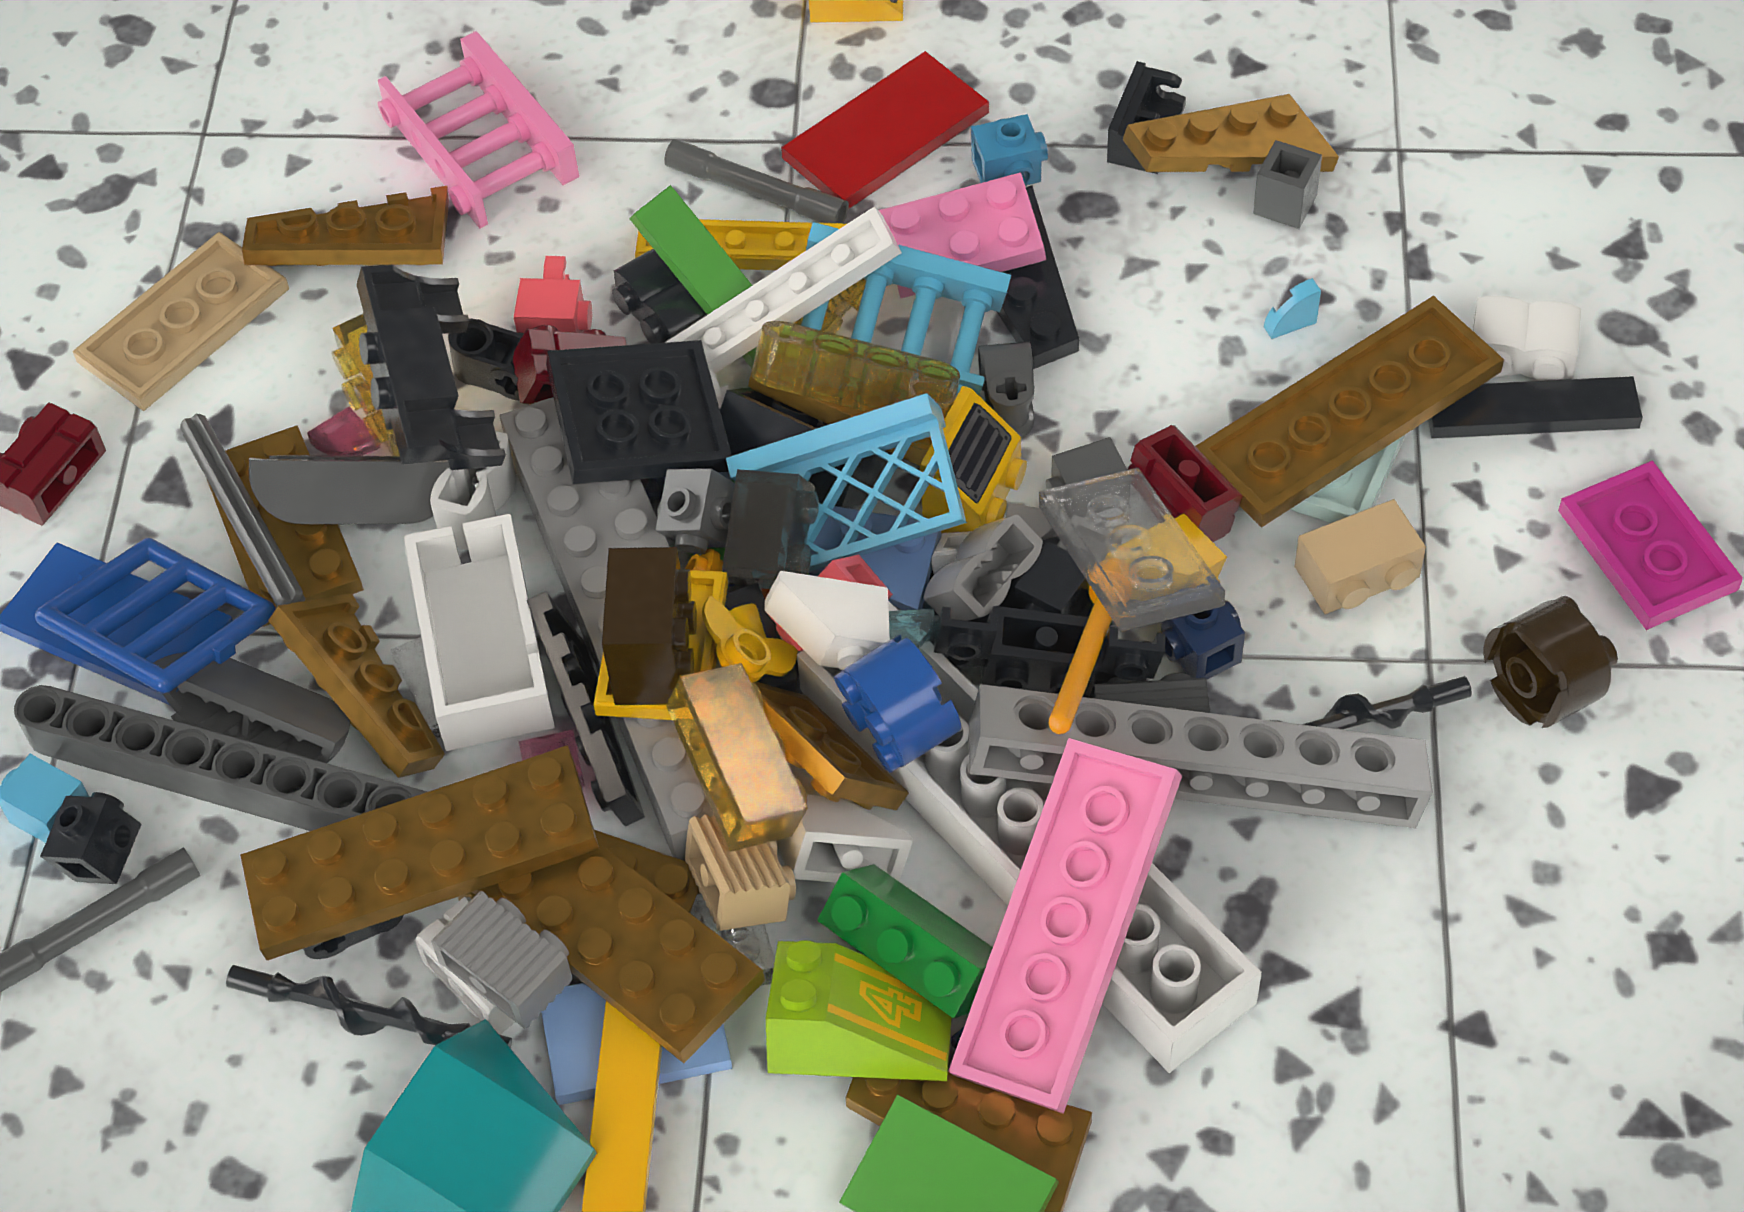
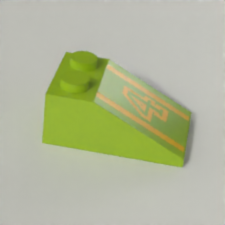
M807 940L797 942L778 941L765 1018L768 1073L947 1081L952 1017L863 954L837 943H819Z

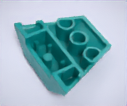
M484 1019L434 1046L364 1148L351 1212H559L595 1158L597 1152L491 1024Z

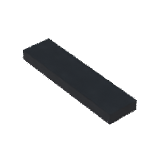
M1634 376L1485 383L1428 419L1432 439L1639 429L1643 416Z

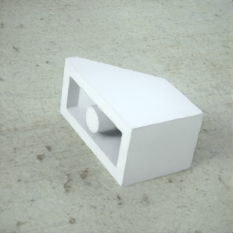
M780 571L765 599V611L820 666L842 670L890 640L887 587Z
M789 793L775 837L785 866L791 867L795 879L837 883L841 873L844 871L873 864L900 881L913 842L909 833L843 798L839 802H833L824 796Z

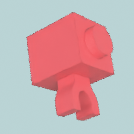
M565 256L545 257L543 279L520 278L514 311L517 333H525L526 329H533L541 325L554 326L560 332L581 333L591 329L592 303L591 301L584 300L580 280H570L569 274H565L567 263Z

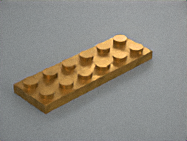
M1433 295L1195 447L1242 494L1243 497L1239 506L1262 528L1501 373L1504 358Z
M567 745L240 854L259 949L268 961L598 850L599 845L575 762Z
M599 842L598 850L472 892L477 895L480 891H483L495 902L501 897L507 899L521 911L526 919L524 924H527L531 930L536 931L538 934L543 930H547L559 938L569 951L567 959L571 973L682 1063H685L766 981L762 968Z

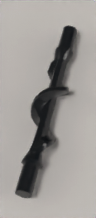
M1463 676L1430 686L1423 684L1408 695L1373 705L1366 697L1359 693L1348 694L1339 698L1323 719L1301 725L1346 729L1364 723L1376 722L1394 729L1401 727L1408 714L1412 711L1420 713L1431 712L1434 707L1471 697L1472 690L1467 677Z
M232 965L226 979V986L228 988L266 997L269 1002L293 1001L334 1010L337 1013L340 1025L345 1031L353 1035L374 1034L389 1025L416 1032L425 1044L436 1046L471 1027L469 1023L448 1024L423 1017L419 1014L413 1003L405 997H401L390 1008L345 997L337 989L333 979L329 976L315 977L304 983H295L279 972L271 975ZM500 1035L511 1048L512 1038Z

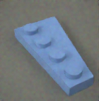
M754 494L758 513L773 520L784 498ZM739 495L737 521L732 530L729 548L754 557ZM796 501L782 526L804 537L819 510L803 501ZM836 506L832 509L851 521L855 520L860 511ZM872 512L863 528L876 535L888 532L898 516ZM828 516L813 544L826 551L837 548L850 527ZM910 518L905 526L916 523L918 521L914 520L913 518ZM761 522L763 534H765L769 526ZM941 531L861 556L893 594L888 601L893 606L900 608L901 613L905 617L918 622L924 603L925 590L932 573V555L941 538ZM778 532L768 550L770 564L779 566L789 563L800 543ZM860 533L855 542L868 537ZM809 549V551H808V553L806 554L805 557H808V556H811V555H814V554H818V553H816V552H814L813 550ZM826 567L807 573L812 576H818Z

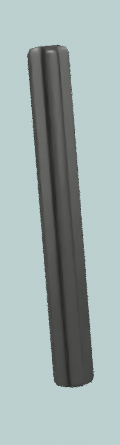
M195 414L191 418H185L180 424L183 437L275 605L278 607V605L305 601L303 590L208 419L202 414Z

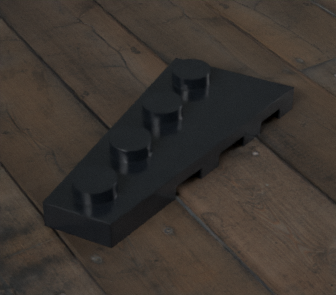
M1031 185L1026 187L1044 245L1046 260L1002 272L1010 274L1011 277L1001 310L997 313L1016 343L1030 342L1033 369L1078 352L1079 336L1035 192Z
M547 591L526 600L545 646L548 660L561 687V698L564 707L578 730L579 735L575 737L578 749L585 763L589 767L592 766L596 779L591 781V788L603 812L612 810L624 826L645 818L611 716H597L595 714L594 699L598 678L585 641Z

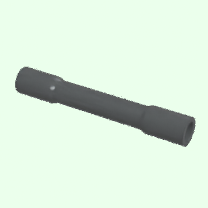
M673 139L667 147L664 157V163L667 167L703 180H713L792 209L799 215L820 223L843 224L847 217L849 203L846 200L810 187L803 188L723 159L711 151L678 139Z
M185 848L179 849L146 868L135 879L33 938L24 939L1 952L0 993L39 971L48 961L148 903L161 900L200 877L198 869Z

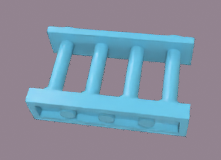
M813 222L806 250L839 229ZM898 245L902 252L901 254L864 277L866 284L850 341L820 333L829 300L803 316L801 327L784 323L779 351L788 353V356L796 362L808 365L821 362L937 393L940 399L953 404L962 386L971 388L980 395L985 377L969 372L985 312L990 310L1000 312L1011 275ZM891 284L911 288L916 294L900 354L870 346L885 288ZM941 297L959 301L965 307L950 367L920 360L935 299Z

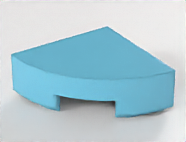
M1313 278L1290 289L1293 296L1277 312L1274 307L1271 308L1264 322V328L1271 339L1317 323L1321 290Z

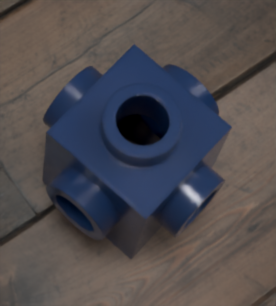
M1210 585L1194 593H1182L1173 598L1167 606L1163 607L1161 632L1159 633H1165V655L1171 662L1178 661L1186 674L1191 678H1206L1207 680L1242 662L1245 631L1241 627L1240 618L1233 605L1227 600L1221 601Z

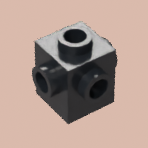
M94 792L91 797L65 796L40 857L75 882L117 884L142 824L123 810L124 803L109 794Z

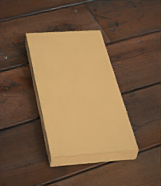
M218 232L72 352L77 363L142 411H145L289 290V285L286 277L268 265H244L242 247Z

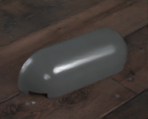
M270 455L269 459L249 458V480L255 497L264 509L276 518L289 523L413 524L434 516L430 503L431 492L439 476L449 468L448 460L402 465L400 456Z
M187 652L165 656L155 661L154 664L165 669ZM232 658L227 659L222 664L213 661L171 692L162 693L176 712L171 716L174 721L328 763L340 751L345 743L350 727V719L332 699Z

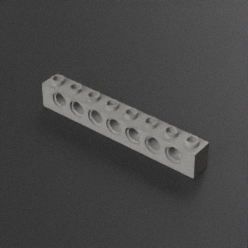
M982 684L979 686L969 721V774L1052 784L1068 738L1177 769L1182 778L1174 799L1416 828L1433 793L1426 741L1420 739L1082 697L1070 730L1065 734H1056L1049 728L1048 721L1059 694Z

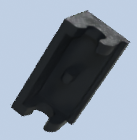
M1136 62L1108 128V163L1145 171L1123 141L1127 125L1183 114L1186 97L1175 92H1166L1160 88V85L1179 88L1182 78L1168 71L1146 67L1144 62Z

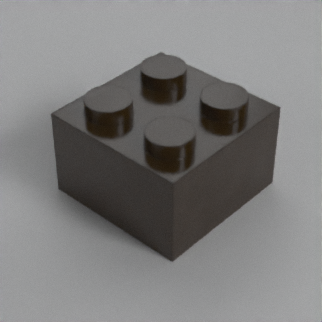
M677 547L608 548L602 649L615 705H683L684 682H693L694 653L693 648L688 647L689 635L696 634V602L691 601L690 569L681 570Z

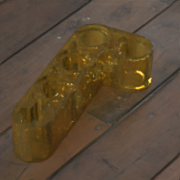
M768 321L762 325L751 372L752 377L762 385L866 412L927 393L941 407L944 419L956 399L960 373L955 367L940 360L784 321ZM931 436L914 441L910 446L921 450H928L932 443Z

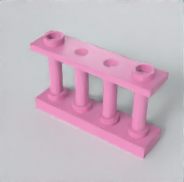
M475 31L460 39L464 59L460 61V67L404 95H401L390 80L384 76L378 79L382 100L377 104L386 124L390 128L397 126L441 182L448 186L449 197L459 214L464 215L467 213L476 225L482 228L488 225L483 203L484 198L540 169L544 172L550 170L562 185L577 179L579 172L574 144L480 34ZM467 84L473 87L478 85L484 92L483 95L426 124L415 112V110ZM491 112L497 115L502 113L508 120V123L451 152H448L438 140ZM516 140L520 143L526 141L532 148V152L474 182L462 169Z

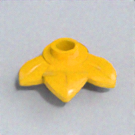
M711 596L706 600L702 608L703 621L717 643V656L722 669L727 675L736 680L753 683L760 680L764 674L781 677L793 668L797 660L798 650L794 645H790L784 640L766 637L758 608L755 604L741 605L729 611Z

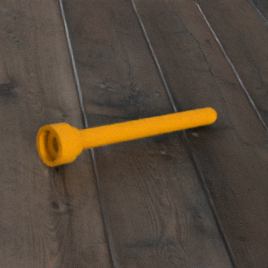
M1107 563L1100 566L1095 571L1090 583L1089 596L1094 606L1048 721L1049 728L1056 734H1065L1070 730L1114 613L1125 609L1133 597L1136 589L1135 576L1127 567L1121 564Z

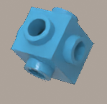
M1028 114L971 127L972 162L980 183L1017 173L1022 174L1025 186L1041 182L1042 161L1048 160L1047 144L1041 131L1035 133Z

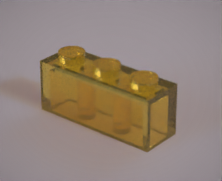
M739 663L680 676L666 707L729 851L732 852L792 837L808 809L806 791L800 780L795 779L785 759L783 740L777 731L772 730L763 710L761 692L755 683L750 682L743 664Z

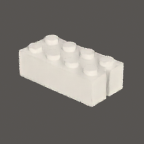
M511 514L462 523L471 558L470 563L461 564L452 526L403 536L435 716L446 751L555 728L533 617L526 601L529 598Z

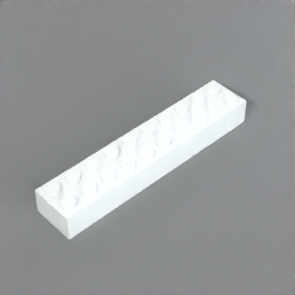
M888 601L890 640L901 634L902 640L907 637L915 644L942 682V684L937 686L942 697L941 705L952 700L961 721V731L906 766L899 767L889 774L909 792L905 798L906 801L1008 905L1052 784L969 774V721L978 689L943 654L934 653V645ZM804 650L797 654L800 690L885 769L872 747L876 740L870 730L866 728L858 732L842 707V703L847 700L834 680V676L839 674L841 670L839 668L820 666ZM1152 863L1102 1004L1165 1070L1171 1073L1257 1004L1262 972Z

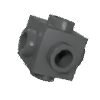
M713 469L667 470L662 499L657 510L658 520L655 531L673 540L677 550L685 553L705 554L707 548H729L732 530L737 521V503L740 486Z

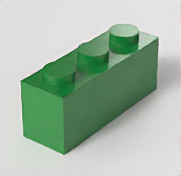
M875 864L842 872L817 919L823 926L953 1019L970 1012L993 947Z

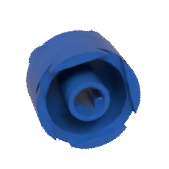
M901 634L848 665L839 674L834 676L839 690L847 700L842 703L847 717L858 732L866 728L870 730L876 740L872 744L874 752L889 773L899 767L906 766L961 731V721L952 700L941 705L942 697L937 686L942 684L941 680L915 644L907 637L902 640Z

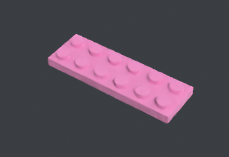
M1068 738L948 1070L949 1073L1064 1114L1182 778L1177 769Z

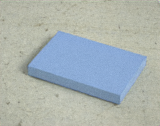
M585 983L565 986L562 993L556 995L553 1002L548 1003L546 1010L541 1011L558 1105L595 1098L606 1000ZM724 1024L685 1063H682L662 1046L659 1084L732 1069Z

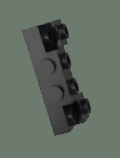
M393 264L361 267L356 285L367 325V332L360 335V355L363 364H370L374 377L371 381L372 403L375 410H382L386 429H393L402 465L448 460L450 471L502 466L506 454L504 448L500 449L493 425L495 419L494 410L464 411L454 409L459 395L442 334L466 332L469 324V317L463 314L457 292L459 287L458 278L416 276L402 271Z
M942 606L940 616L934 615L929 631V641L934 645V653L943 654L956 668H964L971 665L981 666L982 685L1059 694L1089 617L993 606L987 622L980 623L950 619L951 607ZM1110 627L1083 697H1090L1096 680L1107 681L1117 676L1124 680L1146 681L1147 678L1154 679L1165 654V633L1157 632L1152 643L1151 641L1138 642L1118 639V628Z

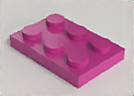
M1653 460L1561 498L1558 509L1559 513L1646 630L1739 590L1743 577Z

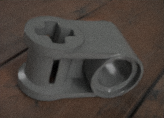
M1030 342L978 346L979 375L985 377L982 387L985 402L1021 438L1026 436L1034 425L1032 400L1034 399L1035 386Z

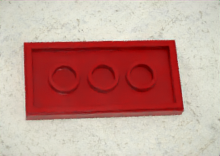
M924 51L782 146V159L821 192L848 201L850 209L989 113V101Z

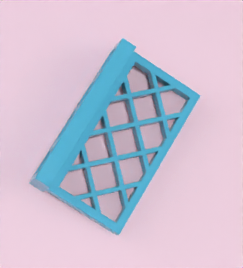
M927 393L726 458L730 478L740 486L739 495L761 584L766 586L774 583L780 571L804 574L826 567L835 559L858 554L862 556L967 523L943 431L946 425L942 409ZM931 436L935 453L924 472L902 461L912 442ZM896 448L892 456L884 452L886 450ZM875 454L888 462L874 487L870 488L851 476L862 458ZM845 464L842 471H839L834 468L836 466ZM898 467L919 478L904 506L883 495L885 488ZM938 468L942 482L933 478ZM825 470L838 478L823 504H820L801 492L812 474ZM795 480L792 487H789L784 484L786 482ZM847 483L869 494L854 521L832 510ZM930 484L945 492L949 512L927 519L914 512ZM775 486L788 494L773 520H770L758 513L754 493ZM797 499L819 510L804 537L782 526ZM880 500L900 511V514L890 531L876 535L863 527ZM828 516L850 528L839 547L826 551L813 544ZM910 517L918 521L916 523L905 526ZM761 522L769 526L765 534H763ZM778 532L800 543L789 563L771 568L768 550ZM860 533L868 537L855 542ZM809 549H811V550H813L814 552L818 553V554H814V555L805 557L806 554L808 553Z

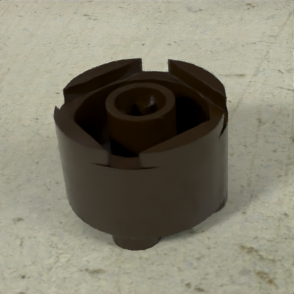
M1561 596L1555 600L1546 601L1494 628L1488 633L1483 647L1485 663L1491 660L1494 663L1497 677L1491 679L1490 682L1499 700L1522 723L1530 726L1539 722L1543 723L1542 728L1550 727L1603 698L1610 687L1611 667L1618 660L1617 651L1611 640L1598 634L1591 622L1581 613L1577 603L1568 596Z

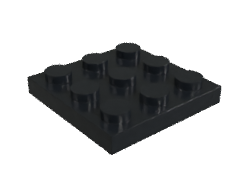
M701 340L547 351L546 367L572 484L666 477L667 470L713 469L717 473L729 472L726 458L731 457L732 454Z

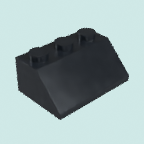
M750 387L727 390L720 408L732 456L829 425L752 390ZM875 454L864 457L851 477L873 488L888 461ZM845 464L836 466L834 468L839 471H842ZM825 470L814 473L802 492L812 496L811 499L823 504L838 477ZM795 480L786 482L784 484L789 487H792ZM847 483L835 506L842 508L861 506L869 494Z

